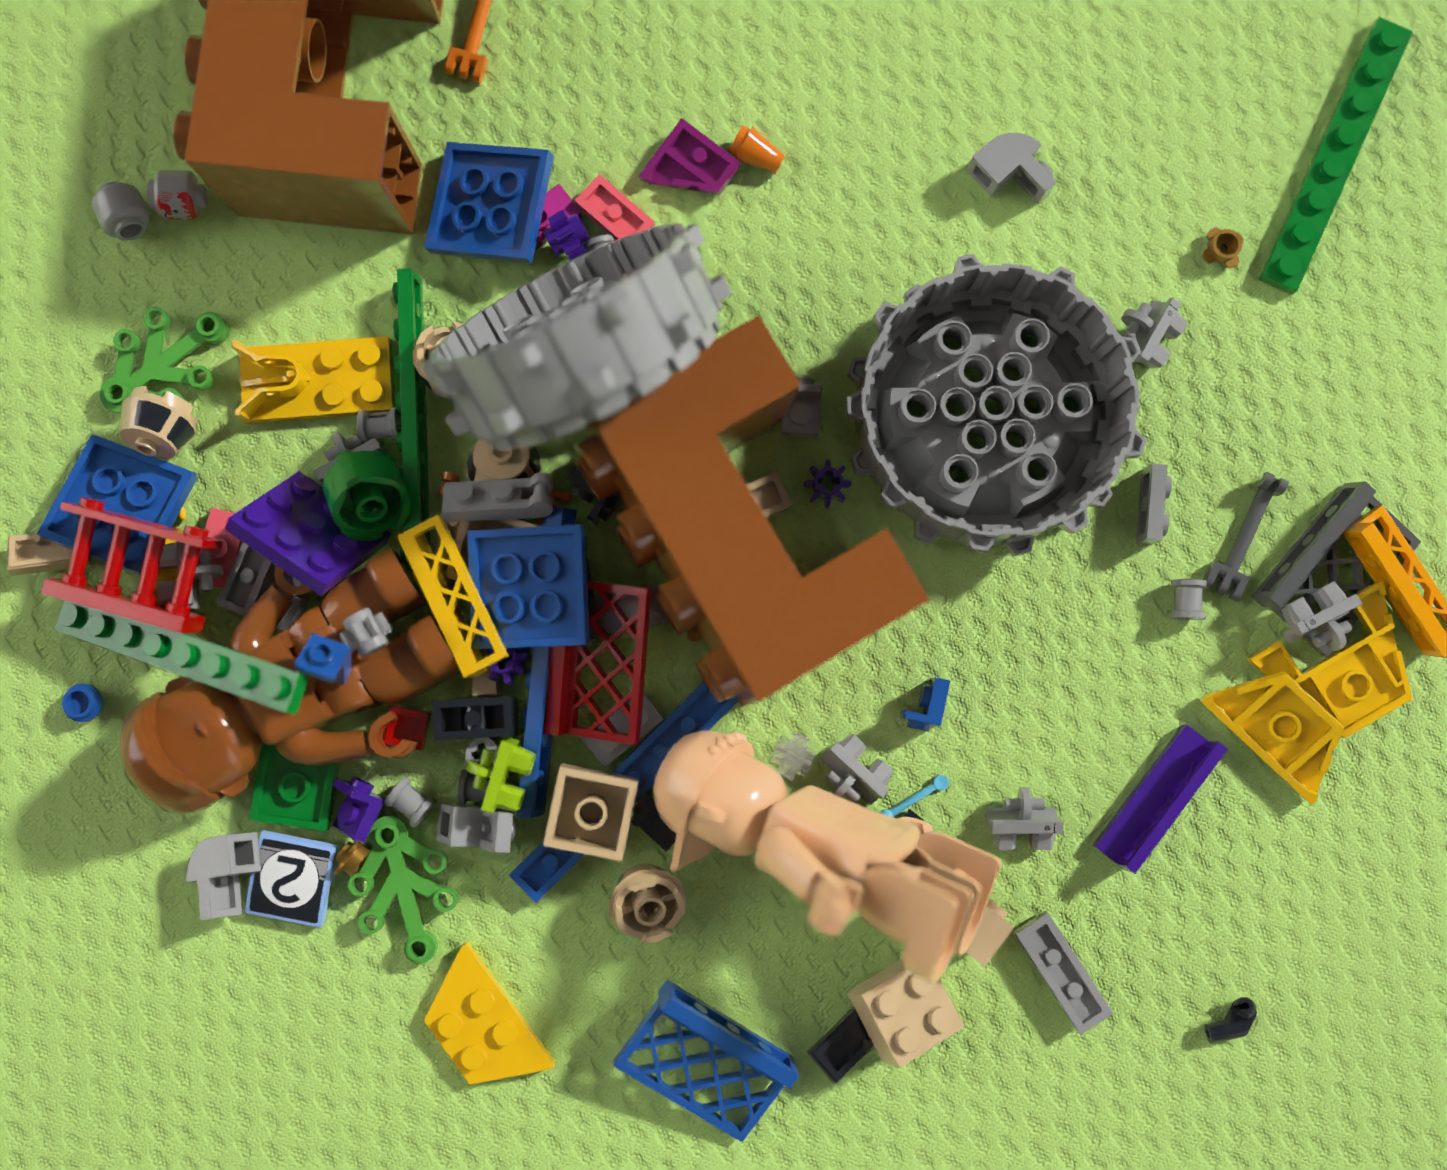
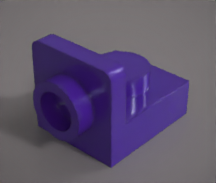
M352 777L349 782L336 778L333 786L347 796L339 807L333 826L351 839L365 843L385 800L372 792L374 785L363 779Z

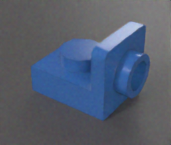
M312 633L295 662L296 669L323 681H335L345 685L351 674V647Z
M934 677L931 678L930 685L923 684L919 699V706L925 707L923 714L907 710H901L899 718L908 720L907 727L929 732L931 725L941 726L950 680Z

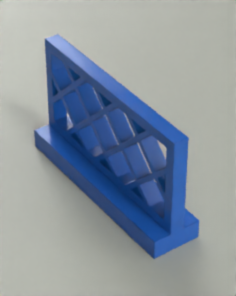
M667 979L658 991L659 999L614 1058L613 1065L632 1078L743 1142L784 1086L791 1089L799 1078L794 1058ZM663 1014L676 1022L677 1032L654 1036L652 1026ZM681 1026L686 1028L687 1030L681 1031ZM647 1033H649V1038L644 1039ZM701 1037L708 1042L709 1051L686 1056L684 1040ZM679 1042L682 1057L658 1061L656 1046ZM652 1048L654 1063L637 1066L628 1060L634 1051ZM734 1057L740 1061V1071L718 1075L716 1060ZM711 1061L714 1076L690 1080L688 1066ZM684 1067L686 1082L669 1085L662 1081L661 1071ZM765 1076L772 1081L766 1091L750 1094L747 1079ZM743 1080L745 1095L722 1099L720 1085ZM716 1086L718 1101L701 1104L694 1100V1090ZM747 1105L748 1115L739 1126L726 1119V1109Z

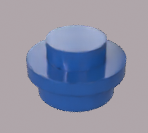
M90 684L72 686L67 690L62 699V707L65 714L77 722L93 720L99 715L103 706V698L100 691Z

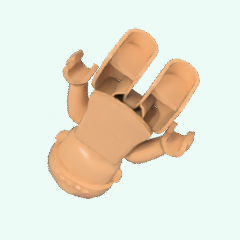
M710 730L698 731L683 736L671 748L660 765L653 787L655 806L661 819L677 834L670 870L677 873L680 868L707 856L715 847L736 857H746L756 853L755 863L758 868L773 876L804 903L811 906L808 919L815 928L829 935H837L843 929V926L847 924L849 916L852 917L857 911L866 922L880 932L906 945L903 954L904 967L908 972L931 984L939 980L953 953L961 956L968 949L979 928L1001 867L1000 860L997 857L947 834L932 832V825L925 821L912 817L897 819L874 812L816 786L808 785L788 795V790L782 776L773 767L754 758L753 746L746 741L747 738L742 733L723 734Z

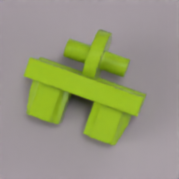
M510 737L507 738V741L502 740L494 766L491 764L495 752L488 749H483L480 762L468 761L466 770L476 774L473 788L484 790L487 778H490L481 810L493 813L497 809L518 811L521 808L526 789L507 784L511 771L529 776L534 766L536 754L518 746L520 740Z

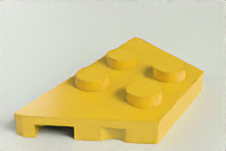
M1285 671L1211 692L1200 698L1201 703L1311 805L1316 802L1319 786L1324 773L1328 772L1332 761L1331 755L1334 747L1338 746L1344 727Z
M469 942L465 943L460 948L424 1022L469 1084L550 1070L555 1065V1060Z

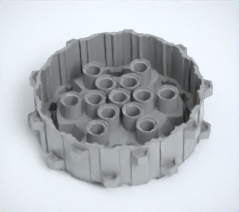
M679 223L655 226L591 250L515 289L475 314L447 335L432 350L429 355L430 359L423 364L422 369L431 383L435 382L441 395L449 396L457 409L445 418L454 435L457 437L470 431L473 437L486 439L490 447H497L498 450H511L517 445L523 448L539 444L549 437L555 435L560 437L584 427L585 423L596 418H604L627 406L629 401L651 392L668 381L669 376L675 372L682 371L699 357L698 353L701 350L707 349L716 339V332H719L721 329V324L717 318L719 311L722 309L721 301L732 294L724 274L709 278L702 263L703 260L697 250V246L705 241L697 224H691L686 227Z
M974 254L960 256L955 262L952 274L941 278L937 277L923 286L917 284L907 290L903 295L904 304L898 306L883 303L872 319L879 332L876 343H873L868 356L852 359L847 377L859 389L858 392L846 399V417L855 420L856 434H858L861 445L860 449L850 460L855 474L873 476L881 488L880 498L890 509L895 508L898 512H903L913 520L914 538L927 545L940 535L954 539L957 543L967 544L969 551L982 553L987 552L992 544L1001 543L1011 556L1014 557L1030 553L1034 537L1042 532L1046 533L1059 527L1072 535L1089 524L1087 508L1094 507L1100 509L1113 495L1109 486L1119 474V468L1124 459L1141 456L1147 441L1137 431L1135 426L1139 410L1138 380H1135L1132 363L1141 353L1136 338L1119 336L1117 330L1110 322L1111 319L1092 298H1087L1076 289L1075 273L1062 266L1052 273L1046 274L1032 270V267L1016 264L985 266V264L980 263ZM1020 334H1031L1035 338L1037 346L1032 348L1025 346L1020 339ZM943 337H956L960 342V349H948L943 343ZM1004 366L1014 367L1019 373V380L1010 381L1005 378L1002 368ZM967 367L977 369L980 372L981 381H968L965 378L964 369ZM1063 397L1073 398L1078 404V412L1073 413L1066 410L1062 402ZM1033 398L1040 406V413L1032 414L1028 412L1024 407V399ZM951 400L959 402L964 410L963 415L957 417L949 414L946 409V402ZM985 400H996L1001 405L1002 413L1000 415L990 414L985 408ZM913 401L919 402L925 408V416L920 418L913 417L907 411V404ZM1008 431H1014L1021 436L1023 440L1021 448H1014L1007 443L1006 433ZM975 432L981 435L984 439V448H972L967 442V434ZM1029 463H1035L1042 468V481H1036L1028 475L1027 466ZM951 466H959L965 470L967 474L965 483H956L950 478L949 468Z

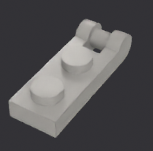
M540 472L532 475L531 478L446 482L442 503L443 519L445 522L547 517L552 513L553 500L549 495L553 492L554 479L550 474Z

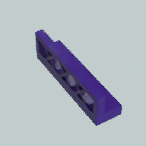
M1182 725L1092 846L1121 869L1136 874L1228 748L1220 742L1208 741L1188 725Z

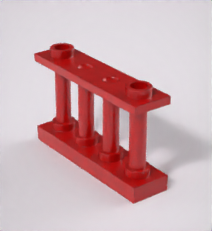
M80 497L79 503H61L60 510L81 516L68 572L63 573L62 579L44 578L41 594L179 633L202 632L205 616L190 613L192 608L188 605L201 548L221 549L223 541L208 537L209 530L185 525L184 530L106 510L104 509L105 502ZM100 520L115 524L102 582H98L97 586L87 584L88 578L84 574L96 522ZM131 529L149 533L150 535L137 592H132L131 596L122 594V587L118 585ZM167 538L185 543L172 601L167 602L165 606L156 603L157 597L153 596Z

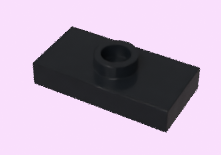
M853 1006L807 1053L830 1081L836 1084L874 1044Z

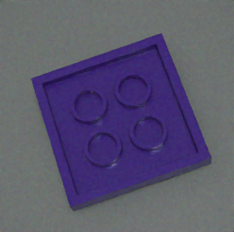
M300 471L230 516L224 528L227 532L321 596L383 548L391 535L390 532L385 531L382 532L384 537L369 541L355 540L347 537L341 532V529L336 525L331 516L323 487Z

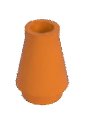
M744 125L741 126L728 151L735 155L738 161L768 170L773 174L777 172L786 155L779 151L753 126L749 129Z

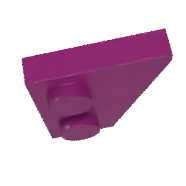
M681 118L639 177L645 183L720 195L742 165L740 161Z

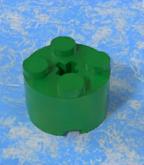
M345 450L336 456L335 462L324 476L323 492L331 516L336 525L341 529V532L347 537L362 541L384 537L382 532L392 527L397 530L403 525L410 513L411 501L394 459L390 456L370 450L356 452Z

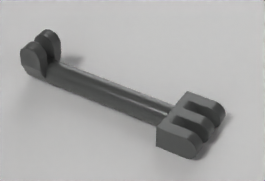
M1265 472L1261 478L1258 491L1225 564L1223 565L1217 561L1211 562L1203 580L1207 581V588H1211L1216 577H1220L1215 592L1224 595L1230 584L1233 583L1234 586L1229 598L1236 602L1241 598L1250 579L1249 576L1238 572L1272 496L1282 495L1289 484L1288 481L1282 478H1274L1275 475L1269 472Z

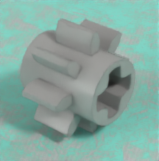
M366 608L354 613L342 622L346 631L339 634L342 643L351 647V653L358 650L361 658L372 655L389 644L385 635L391 632V627L382 612L373 616L370 609Z

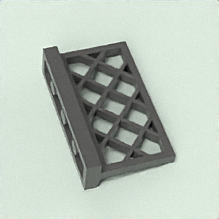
M1366 481L1344 483L1251 597L1261 606L1269 607L1286 623L1281 609L1284 608L1294 594L1304 593V599L1315 615L1314 597L1312 594L1322 587L1313 588L1312 572L1318 565H1327L1328 584L1335 581L1338 585L1337 564L1352 563L1353 585L1339 586L1341 590L1354 589V594L1375 583L1373 581L1372 583L1363 584L1362 562L1352 547V558L1337 559L1336 543L1344 536L1342 534L1343 531L1360 518L1359 515L1366 506L1371 510L1377 505H1382L1373 496L1376 491ZM1387 510L1414 551L1421 541ZM1376 519L1375 526L1383 537L1384 528ZM1397 552L1395 556L1400 562V564L1403 565L1404 559L1401 556V554ZM1352 609L1349 614L1343 616L1344 618L1341 622L1340 618L1335 621L1338 624L1348 621L1353 626L1357 622L1358 617ZM1316 630L1302 637L1321 656L1328 657L1333 651L1326 644L1318 648L1313 644L1312 637L1316 636Z

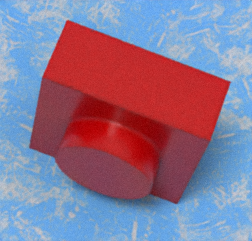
M391 705L390 711L395 712L399 720L386 728L385 744L397 746L402 739L418 742L415 750H424L431 712Z

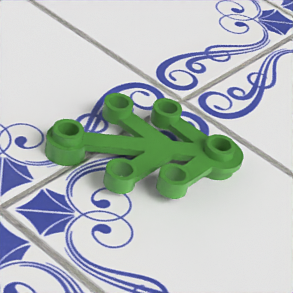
M159 307L149 308L144 314V322L149 327L143 366L134 374H132L134 353L141 346L140 338L127 329L119 330L114 335L113 344L118 349L114 376L107 379L100 389V400L104 407L112 412L121 413V404L125 398L130 396L132 390L135 387L146 386L153 380L192 385L198 390L211 388L214 384V375L206 367L197 365L191 369H184L172 366L205 342L211 345L223 343L230 333L228 322L217 313H204L197 319L194 330L162 352L165 332L171 325V318L167 312ZM158 314H162L161 323L153 325V318ZM209 321H214V329L210 332H205V325ZM131 336V344L128 347L123 348V340L126 337ZM201 372H205V381L203 383L197 384V375ZM118 388H122V396L119 399H114L115 391ZM164 388L159 393L147 391V393L156 394L162 397L164 396L166 391H169L183 398L181 393L172 388Z
M384 816L374 822L369 832V839L373 848L360 872L354 874L349 879L348 889L351 894L357 897L370 893L374 888L373 877L387 857L390 874L370 910L360 916L358 921L359 928L363 933L369 935L380 931L385 923L384 916L397 894L409 937L404 945L405 955L411 962L423 964L435 956L438 950V941L433 933L423 928L413 890L433 900L435 907L442 912L450 911L457 906L459 894L454 888L442 887L408 868L403 856L404 852L422 861L427 872L438 874L448 866L449 859L447 854L440 849L432 850L409 837L408 827L399 817ZM385 828H389L394 832V839L391 843L384 841L382 838V832ZM433 854L439 855L442 859V865L438 869L430 865L429 860ZM358 877H363L367 881L365 891H360L356 888L355 882ZM443 892L451 894L453 902L450 906H445L441 903L440 895ZM368 915H373L377 918L378 925L376 928L372 929L367 926L366 917ZM420 941L424 943L426 947L425 954L418 955L414 952L413 945L415 942Z

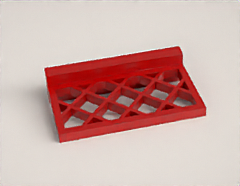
M588 581V590L598 591L607 603L595 615L589 609V628L592 626L604 643L592 654L585 645L551 646L544 734L556 736L569 734L636 745L640 743L652 588ZM609 592L618 594L613 598ZM626 595L639 596L638 613L629 620L617 603ZM610 609L623 625L611 637L598 621ZM626 631L636 642L635 652L627 659L614 643ZM607 648L620 663L608 676L596 661V658ZM588 665L601 681L589 692L580 681L581 671ZM623 670L633 681L632 691L625 697L622 696L612 682ZM603 687H606L617 702L605 714L593 699V696ZM585 703L598 719L590 727L577 726L578 709ZM619 709H622L630 720L629 734L618 732L609 720ZM602 725L605 728V730L597 728Z

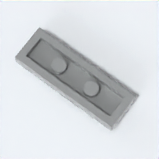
M1042 912L1013 931L1079 1034L1082 1035L1113 1014L1048 912Z

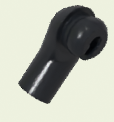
M1240 997L1231 1004L1223 1021L1205 1024V1034L1209 1043L1213 1044L1246 1036L1257 1015L1254 1001L1248 997Z

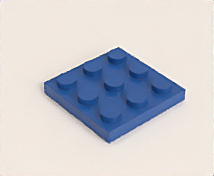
M447 142L424 248L432 254L532 264L554 155L546 149Z
M92 434L40 526L37 535L45 540L73 550L81 515L63 511L60 508L62 502L79 503L80 497L105 502L104 509L172 527L198 477L193 471L155 457L143 455L134 449ZM97 520L89 557L107 562L115 524ZM131 529L122 569L140 576L149 533Z
M585 525L467 531L469 574L505 648L590 644ZM470 602V617L472 622L475 609L472 603ZM479 622L478 629L484 630L481 622ZM475 634L472 649L493 648L488 637Z

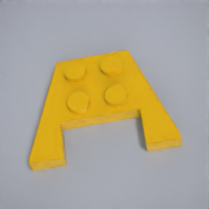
M1377 581L1356 593L1363 604L1354 608L1353 611L1364 626L1367 634L1302 673L1279 640L1247 657L1249 663L1265 676L1285 671L1343 725L1344 730L1341 738H1347L1413 699L1402 653L1397 648L1393 632L1395 625L1392 614L1388 612L1384 596L1387 593L1382 581Z

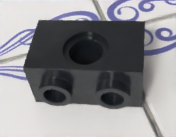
M517 697L432 701L434 740L519 735Z

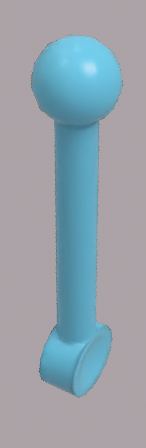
M937 775L933 778L932 784L892 809H883L879 813L893 817L933 791L946 789L949 781L946 776Z

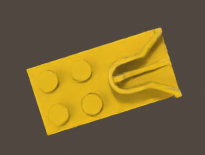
M389 336L246 347L238 340L231 341L232 349L239 353L242 404L235 410V416L247 424L356 416L359 410H367L368 413L386 412L390 408H396L392 340Z

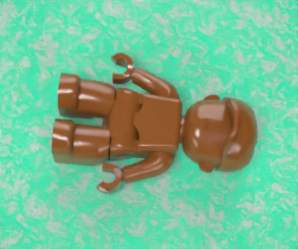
M391 547L371 558L365 568L341 581L327 593L321 606L308 610L296 619L287 630L271 638L282 618L293 604L291 599L294 596L297 598H309L318 594L306 585L295 586L293 576L276 565L274 577L278 585L274 586L272 584L244 616L233 631L227 647L298 671L295 662L312 633L343 644L339 634L346 631L342 622L358 611L369 608L373 616L382 612L390 625L427 603L416 591L401 567L400 555ZM430 614L409 626L403 635L390 641L387 646L372 655L361 658L358 650L352 652L351 674L345 685L335 681H323L310 675L297 715L276 710L210 685L193 681L187 677L176 678L168 682L165 692H157L144 699L125 718L120 733V749L123 763L133 783L163 811L188 814L209 808L225 796L235 797L246 789L249 783L248 773L256 765L260 756L261 739L268 745H275L283 757L295 764L306 766L326 765L368 757L372 755V751L383 757L401 759L409 756L415 750L418 742L402 739L393 748H389L383 740L385 728L399 720L395 712L389 711L373 722L368 733L366 730L325 732L319 729L343 717L375 708L382 704H398L414 699L461 673L452 652L437 629L439 625L437 620Z

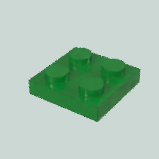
M262 743L249 820L328 831L336 787L333 784L336 778H338L340 762L316 766L295 764L283 757L275 745Z

